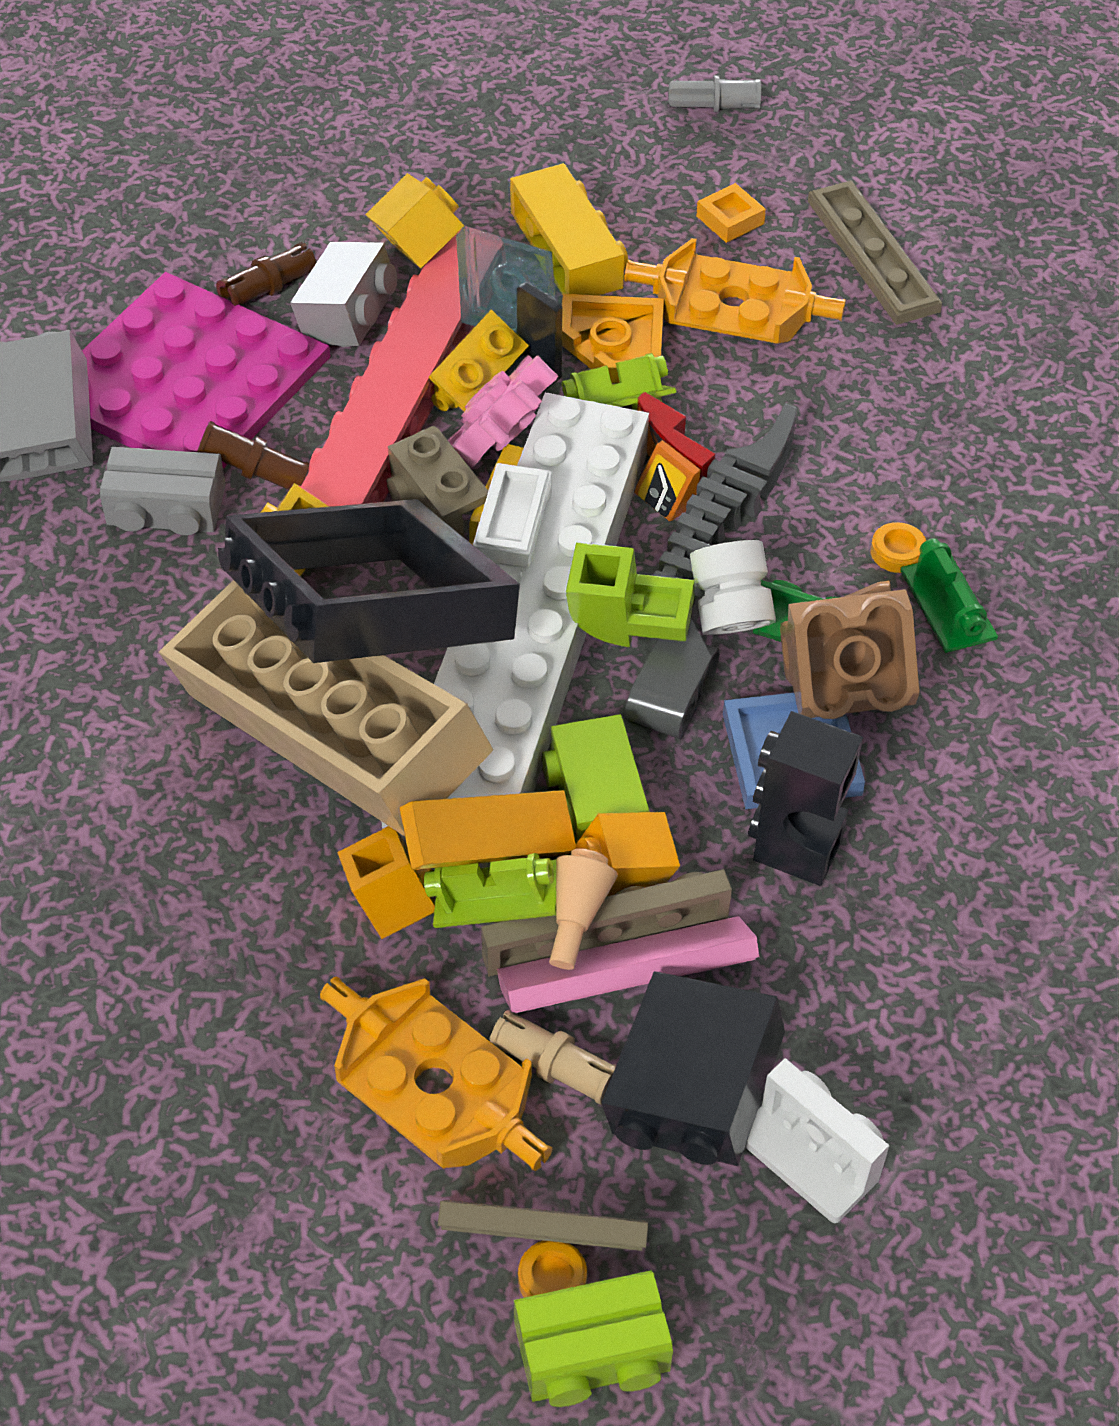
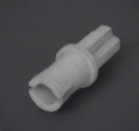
M714 75L713 81H671L668 86V102L672 107H713V112L718 113L719 109L759 110L761 103V80L719 79V75Z

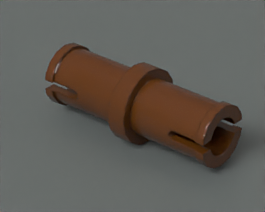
M303 242L271 258L263 255L253 260L250 268L217 281L216 290L218 296L229 301L231 300L234 306L243 305L266 293L273 296L282 291L284 284L310 273L316 264V259L310 248L307 249V244Z
M212 421L208 423L197 450L198 453L220 454L222 462L242 470L241 476L251 480L254 475L287 490H290L294 483L301 486L309 470L308 462L300 461L266 446L267 440L257 436L255 441L220 427Z

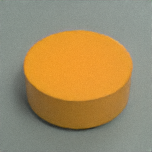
M900 522L888 523L878 528L874 533L871 543V556L881 568L890 572L901 573V567L918 563L919 548L927 540L924 534L912 525Z
M540 1241L532 1245L523 1254L519 1262L518 1285L524 1298L587 1284L585 1259L578 1249L569 1243Z

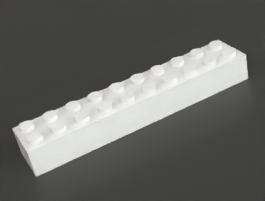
M545 392L517 466L552 471V485L529 568L495 563L520 583L515 637L513 640L448 647L434 685L468 704L494 749L447 799L534 792L542 768V752L548 750L551 742V726L557 724L587 634L578 627V623L572 620L566 597V587L576 542L607 546L617 545L647 455L649 413ZM381 821L382 829L388 827V825ZM400 834L401 838L403 839L404 843L406 844L405 836H403L402 834ZM480 863L479 866L480 868L490 867V863Z

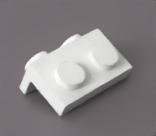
M785 1058L767 1075L762 1106L757 1111L745 1148L829 1221L838 1223L879 1182L889 1145L883 1140L878 1128L868 1118L860 1114H851L832 1098L829 1089L819 1077L809 1071L801 1072Z

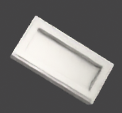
M497 463L473 546L495 563L529 568L552 485V471Z

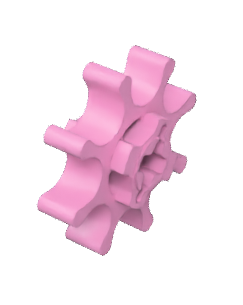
M529 355L523 359L510 376L504 371L499 372L466 404V410L461 415L463 418L460 420L464 425L448 439L449 443L470 468L478 463L491 446L497 451L502 450L535 418L536 414L534 412L542 402L538 396L557 379L558 375L539 356L532 359Z

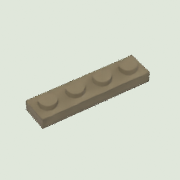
M722 869L705 874L702 872H690L671 882L646 888L631 886L620 890L615 895L607 896L588 930L583 933L579 951L727 919L732 888L725 870ZM556 916L499 921L481 926L482 957L488 977L498 975L497 969L551 957L559 926L556 923Z

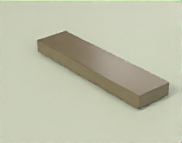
M852 180L809 192L808 203L896 325L941 312L942 302Z

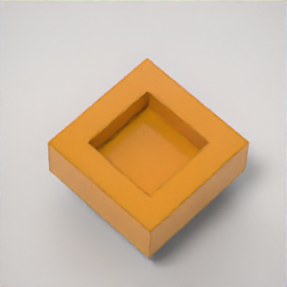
M734 183L697 201L696 217L727 243L764 225L766 209L739 185Z

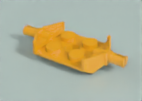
M694 238L666 257L663 264L658 263L656 266L628 260L625 269V282L630 281L652 285L653 294H657L658 298L664 299L663 318L669 324L777 344L790 341L805 322L810 323L812 315L842 321L846 299L842 300L816 295V292L812 291V284L799 257H794L792 272L768 266L724 260L718 257L697 255V239ZM727 297H737L744 302L740 306H729L721 300Z
M333 977L330 980L331 986L328 983L325 984L321 990L320 999L326 1001L346 1018L347 1023L334 1065L337 1082L440 1167L469 1166L495 1150L502 1154L507 1148L528 1164L533 1171L541 1168V1161L545 1164L552 1153V1147L546 1145L526 1129L524 1122L521 1120L526 1107L532 1078V1062L526 1058L522 1062V1066H520L431 996L430 983L425 978L372 995L370 998H362L342 982L339 977ZM430 1068L444 1069L453 1078L450 1087L437 1094H429L422 1091L415 1082L423 1071Z

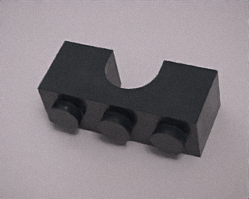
M793 711L790 712L780 733L769 732L758 759V766L764 768L753 795V802L759 805L748 831V837L756 839L753 861L822 886L843 840L849 810L841 807L856 775L863 741L862 736Z

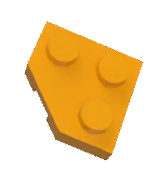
M563 294L562 346L590 369L608 366L611 383H619L615 363L645 356V354L652 353L654 357L661 356L664 299Z

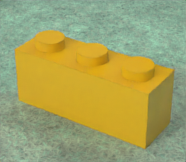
M564 163L510 178L511 214L562 295H602L623 289L624 270L628 263L626 248L620 240L616 241L608 230L604 214L600 210L594 209L588 200L584 184L580 180L576 181Z

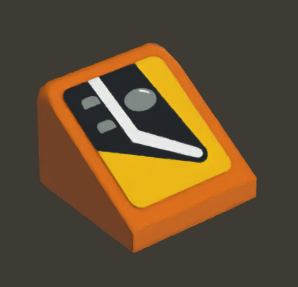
M662 440L656 445L636 485L634 493L668 521H673L682 512H686V503L692 494L696 495L700 469Z

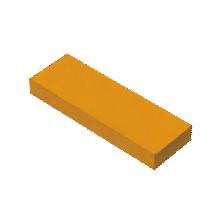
M564 790L411 801L399 807L412 870L527 858L528 854L537 853L539 858L564 856L577 849Z

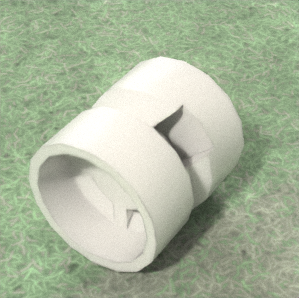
M733 541L704 547L690 553L694 585L704 590L705 596L698 601L703 635L743 632L768 626L776 622L771 589L761 586V580L768 573L762 541Z

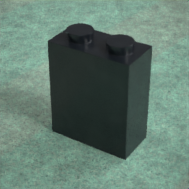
M654 971L602 1100V1106L612 1134L616 1135L624 1144L636 1149L648 1150L654 1146L679 1152L687 1159L703 1165H712L717 1161L738 1166L764 1094L767 1075L773 1069L785 1034L778 997Z

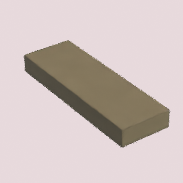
M454 1200L440 1201L438 1226H441V1230L639 1251H642V1248H646L647 1220Z

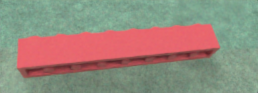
M462 228L424 265L419 275L414 274L411 277L405 301L401 308L395 307L392 311L385 337L382 342L376 341L374 343L366 371L363 376L358 375L354 379L347 405L343 412L337 411L330 425L329 437L323 448H316L309 463L308 475L299 487L329 507L384 502L389 492L386 481L388 478H391L388 446L420 432L434 406L431 397L435 393V384L428 377L478 323L504 273L503 237Z

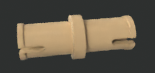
M510 1009L504 1012L503 1018L500 1017L491 1033L490 1042L521 1061H524L526 1058L532 1062V1067L536 1068L537 1077L551 1084L556 1079L602 1105V1100L616 1067L615 1064L612 1065L575 1045V1038L563 1031L553 1034L518 1016L517 1013L511 1012Z

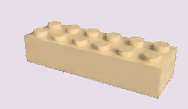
M234 580L159 651L185 690L194 699L403 836H405L399 807L411 801L447 799L494 750L467 703L384 655L313 664L290 641L288 636L266 616L265 612L244 593L243 589Z

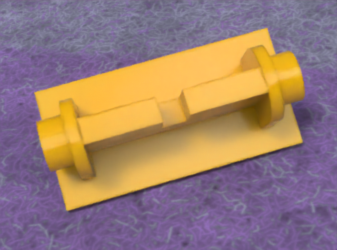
M491 309L428 377L435 384V393L431 397L433 404L442 411H447L449 408L455 409L459 406L465 412V406L470 399L496 374L501 371L505 372L529 345Z

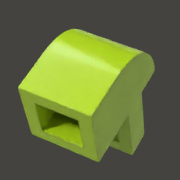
M576 542L566 587V597L570 616L575 623H578L579 628L599 640L624 647L631 646L632 636L687 641L695 596L694 580L637 574L634 548Z

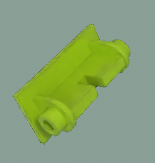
M652 353L615 363L619 383H611L608 366L571 373L570 379L561 382L562 391L566 397L617 407L631 405L632 410H637L638 397L643 392L648 393L661 402L662 396L676 393L675 387L661 384L660 378L668 376L667 364L663 356L654 357Z
M537 853L528 854L527 858L490 862V867L480 868L478 863L435 868V871H428L424 875V887L427 896H436L433 918L434 928L556 916V860H550V858L540 859Z

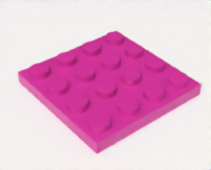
M164 272L82 350L87 359L91 429L130 448L197 452L210 421L220 427L252 439L330 358V347L243 306H234L231 301ZM222 462L224 469L227 466V464Z

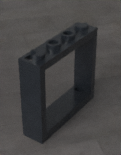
M417 499L226 515L225 547L218 548L221 568L313 664L513 640L515 637L520 583ZM400 559L431 588L323 599L294 570Z

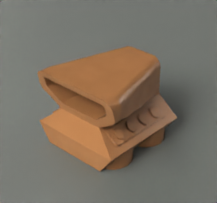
M882 581L840 598L789 604L788 620L780 624L785 676L793 686L799 714L810 718L836 719L846 713L877 709L892 712L904 706L916 704L920 691L913 609L906 589L891 591V582Z

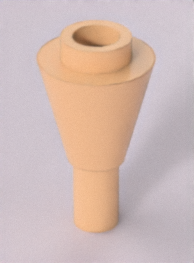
M574 849L571 855L560 856L556 859V923L559 926L549 963L555 967L566 970L574 969L583 933L588 930L618 877V873L608 865V858L598 852L588 849Z

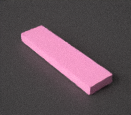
M739 916L581 950L578 952L576 964L572 970L561 969L551 965L549 957L499 968L497 973L502 994L511 1012L518 1013L649 984L654 971L685 976L756 960L759 957L757 936Z

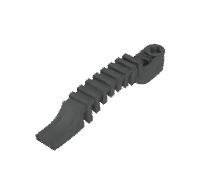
M785 403L771 430L762 439L745 447L727 449L720 461L713 459L708 467L707 478L704 476L697 484L696 495L692 494L686 503V513L682 512L677 520L676 532L673 531L669 537L667 551H664L659 559V569L655 571L653 576L694 580L690 553L712 546V544L723 543L726 538L724 527L737 531L741 525L740 512L755 519L762 510L760 498L764 500L768 498L787 460L794 436L796 407ZM695 587L687 641L657 639L631 688L624 714L625 720L680 740L705 692H702V686L707 676L714 677L720 657V649L705 644L695 626L700 616L698 598L703 591Z

